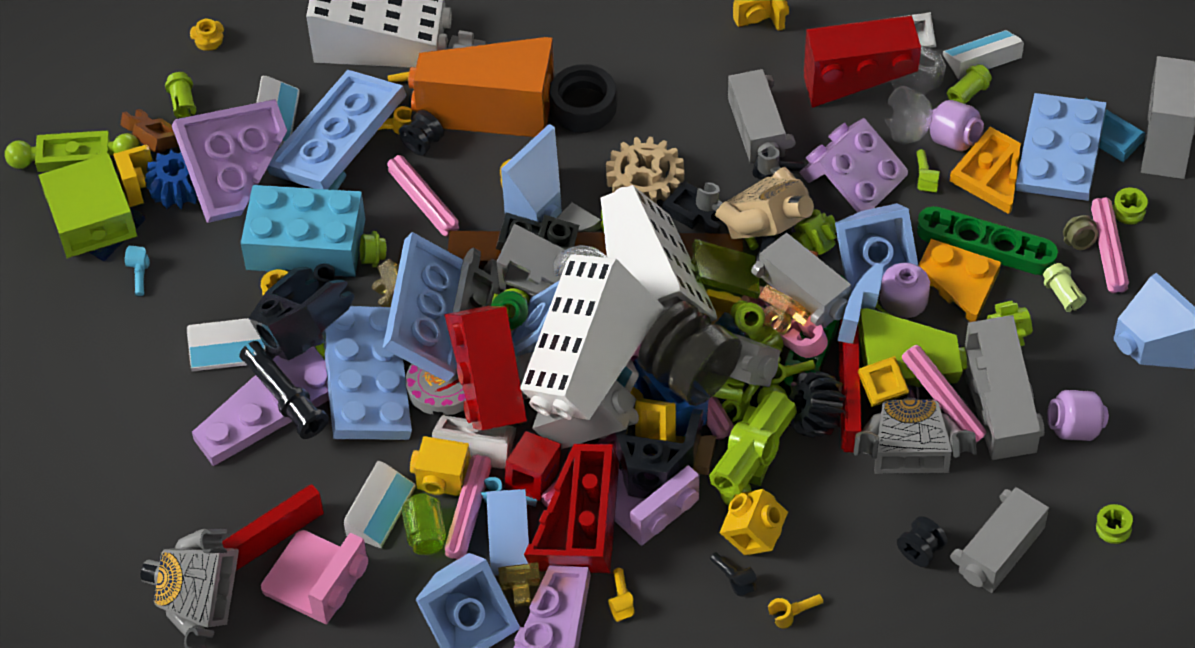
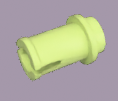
M1056 263L1043 273L1045 278L1044 285L1046 288H1052L1066 312H1071L1072 309L1075 311L1086 302L1087 298L1071 278L1070 268L1063 266L1062 263Z

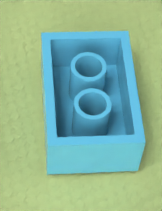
M253 185L241 239L246 270L272 271L275 269L292 270L299 267H309L314 272V269L319 264H329L334 267L335 276L355 277L360 253V238L363 234L366 219L362 192Z

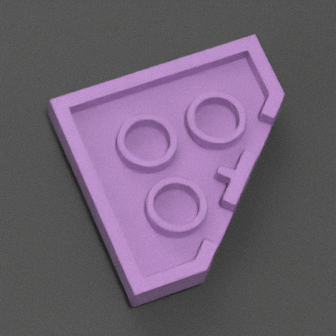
M276 99L174 120L172 128L207 223L242 215L250 200L252 186L259 184L287 133V128Z

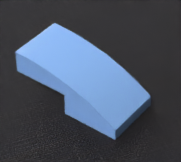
M876 263L855 286L845 309L838 341L853 344L860 310L863 308L875 310L884 264Z
M526 489L486 492L490 568L494 576L531 573V568L524 556L529 544Z

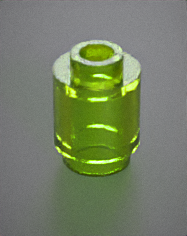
M424 493L413 495L401 508L407 543L416 554H434L443 548V541L446 538L440 501Z

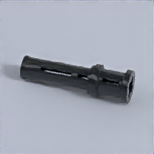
M258 341L248 343L254 350L253 354L244 346L239 354L240 359L248 365L277 399L279 412L294 422L299 436L302 439H309L319 434L327 425L329 417L323 410H318L313 405L307 390L295 387Z

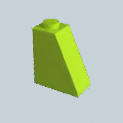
M863 308L860 310L858 333L863 367L895 356L906 385L924 387L902 360V355L909 348L918 345L949 384L958 383L963 370L967 369V356L965 348L958 346L957 335L873 309Z

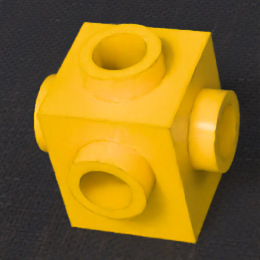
M764 489L736 494L729 504V511L719 533L744 555L773 551L775 543L781 535L782 526L788 511L776 501L771 493Z

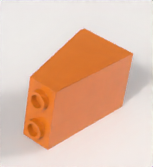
M541 37L419 53L417 65L410 68L408 86L414 89L411 98V110L415 112L419 110L428 111L438 119L443 129L536 137L547 126L550 113V84L555 77L553 38Z

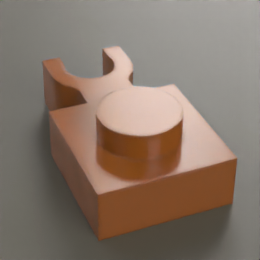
M136 109L135 116L130 115L128 112H122L120 125L129 131H133L132 134L137 137L139 142L148 145L150 151L160 153L170 148L179 147L172 125L162 118L152 120L141 109Z

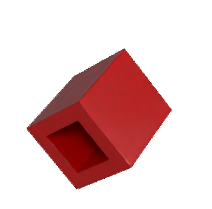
M525 431L506 460L504 488L508 490L526 489V496L540 501L542 493L549 488L559 472L561 444Z

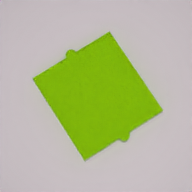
M694 240L691 263L695 265L696 281L698 283L758 299L760 295V277H756L751 272L752 267L756 264L754 255L701 240Z

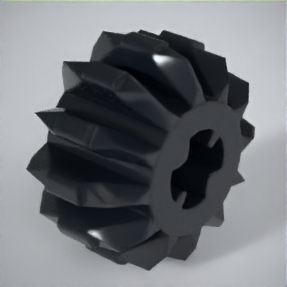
M816 371V373H800L797 382L791 383V394L787 396L788 399L795 403L797 410L789 426L794 427L796 432L801 433L803 436H831L834 427H840L839 417L841 413L845 412L842 408L843 402L846 399V396L841 394L843 384L836 381L835 376H830L828 373Z

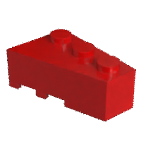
M912 15L806 29L804 79L811 107L813 108L919 71L921 45Z
M484 306L444 314L457 362L458 378L463 386L466 397L464 412L467 422L472 423L473 429L482 431L526 422L527 418L522 390L520 389L521 385L507 308L505 306Z
M573 444L554 486L555 492L547 510L543 511L539 519L540 525L532 543L528 544L524 553L532 571H547L549 565L588 567L590 573H610L619 474V460L613 444Z

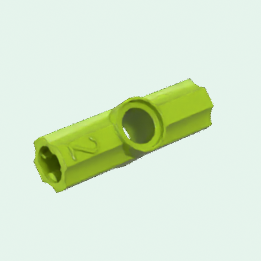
M778 391L766 394L747 423L740 421L733 427L728 440V449L709 475L711 485L715 486L721 494L732 498L736 494H741L759 466H768L774 460L779 447V438L797 413L795 403L788 399L786 394Z

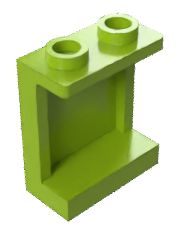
M109 153L39 174L43 192L57 227L66 258L137 237L132 214Z

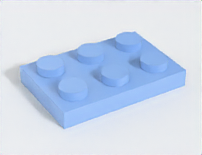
M1034 93L1016 180V191L1089 201L1106 114V102Z

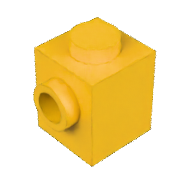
M423 436L420 450L413 451L410 461V473L415 474L417 489L424 490L432 495L449 494L460 496L471 459L469 443Z

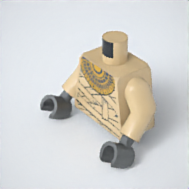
M774 146L768 147V157L758 152L757 163L760 173L765 175L773 174V177L764 178L724 203L718 200L720 188L711 182L705 183L704 190L698 188L696 196L697 207L703 211H716L715 216L727 225L731 239L780 234L803 219L810 217L814 210L813 201L809 197V192L803 185V182L800 179H796L786 167L781 168L779 166L780 152Z

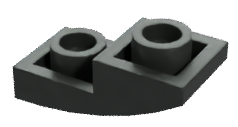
M506 212L496 249L502 251L513 225L516 224L573 253L580 225L548 215H544L542 222H537Z

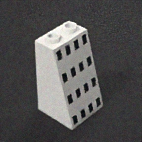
M309 0L306 15L314 63L416 67L419 53L446 50L448 39L447 34H444V29H450L452 17L451 8L445 7V0Z
M633 185L621 187L614 193L601 197L607 258L617 259L665 307L650 330L668 338L676 335L679 331H684L687 320L704 324L717 320L716 311L671 216Z
M571 254L566 262L520 387L531 399L529 402L530 406L545 416L552 413L571 420L572 417L590 420L665 308L617 259Z

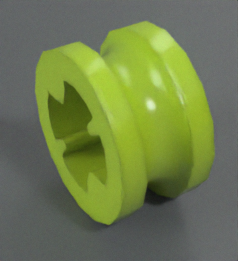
M1130 187L1118 191L1113 205L1115 218L1119 222L1131 225L1142 221L1148 205L1146 195L1141 190ZM1131 204L1136 205V206H1131V207H1129V208L1124 207V205H1125V206H1130Z
M1110 504L1103 507L1097 515L1096 531L1099 537L1111 544L1125 542L1132 533L1133 516L1127 508L1118 504ZM1110 519L1111 523H1113V519L1120 520L1121 528L1116 525L1115 529L1109 528L1107 526L1108 520Z

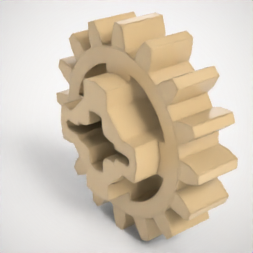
M635 137L634 145L629 146L627 143L622 142L621 152L612 150L611 161L606 162L607 186L612 187V193H614L621 187L633 185L654 203L657 204L659 199L665 202L670 193H673L684 181L683 158H678L677 148L667 150V141L665 140L656 145L654 144L653 137H649L646 143H641L640 139Z

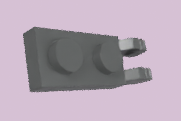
M474 247L467 252L462 262L453 312L491 306L494 294H498L499 280L496 260L491 259L486 263L483 270L479 269L481 252Z

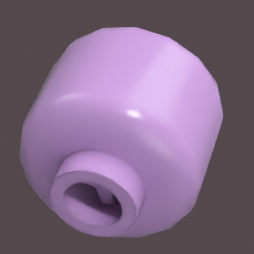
M954 100L942 102L931 111L928 118V127L930 128L932 140L941 146L956 151H965L974 146L983 134L984 123L978 110L970 105Z
M899 263L888 268L882 277L880 301L883 308L893 316L906 319L916 317L922 313L928 304L930 280L927 273L913 263Z
M1063 390L1055 399L1050 401L1047 411L1049 427L1054 429L1055 434L1063 440H1094L1100 434L1102 428L1106 427L1109 417L1107 407L1103 405L1101 398L1093 391Z

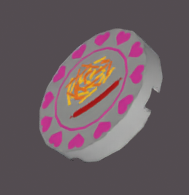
M414 364L410 365L405 375L408 398L415 407L424 413L433 414V411L443 412V415H453L464 410L466 397L463 386L458 378L457 368L456 374L446 382Z

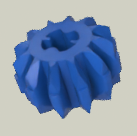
M172 148L168 155L157 153L156 161L148 162V173L145 174L146 187L149 189L154 202H162L166 209L173 204H177L181 210L185 202L196 204L197 194L182 153H176Z

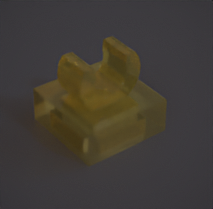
M390 259L378 266L382 278L376 280L371 286L380 295L386 292L385 296L378 300V304L382 307H391L399 265Z
M767 284L759 295V298L769 305L763 309L765 313L764 325L770 327L774 319L778 317L773 329L782 335L789 330L791 319L804 326L811 315L810 311L793 298Z
M538 562L498 567L501 590L513 589L515 607L531 605L529 587L540 585Z

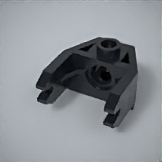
M299 267L292 269L269 288L249 316L250 322L268 352L289 361L305 353L309 348L325 342L321 333L349 310L354 299V294L349 291L340 295L348 285L346 281H329L316 292L319 285L317 279L312 278L305 282L313 272L312 269L309 267Z
M693 409L683 443L632 436L634 425H628L626 430L616 432L619 470L622 471L623 482L628 496L646 499L686 466L694 467L703 426V410ZM644 473L654 474L657 477L649 480L644 476Z

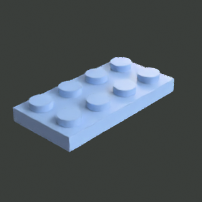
M347 69L276 151L267 167L269 174L313 189H328L407 96L403 85Z
M411 232L403 244L383 349L448 382L456 374L457 362L444 314L453 313L463 259Z
M350 306L348 311L322 332L325 340V363L333 439H410L412 429L403 359L383 349L391 307Z

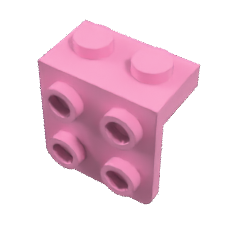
M298 531L262 582V593L327 625L335 612L343 605L347 594L357 579L363 575L367 568L368 557L364 539L349 533L340 547L308 531Z

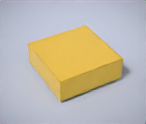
M895 356L859 368L858 370L871 407L909 393Z

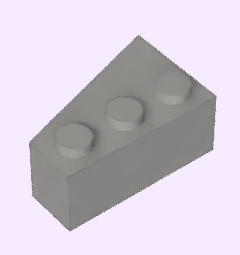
M1157 56L1151 87L1147 119L1148 131L1145 136V151L1141 173L1185 179L1192 138L1195 135V61Z
M514 224L496 261L500 293L507 289L515 288L526 292L531 299L560 280L566 262L573 253Z
M1009 315L968 322L964 347L967 356V369L963 370L979 422L987 432L984 438L991 460L1037 453L1039 438L1044 436V423L1040 413H1036L1033 389L1028 380L1014 316Z

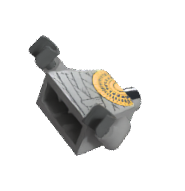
M907 385L909 390L907 395L901 396L897 400L884 401L881 413L872 415L862 431L856 434L853 453L854 456H858L859 453L871 454L872 458H875V474L949 473L951 448L955 458L960 457V453L964 451L976 455V435L972 431H961L948 414L941 413L937 401L920 400L919 389L916 386Z
M201 529L180 538L175 548L163 549L160 562L148 559L141 568V581L156 585L154 603L157 607L166 611V616L183 633L185 636V648H206V638H213L214 631L204 627L227 625L239 553L238 549L223 547L222 536L227 534V529Z

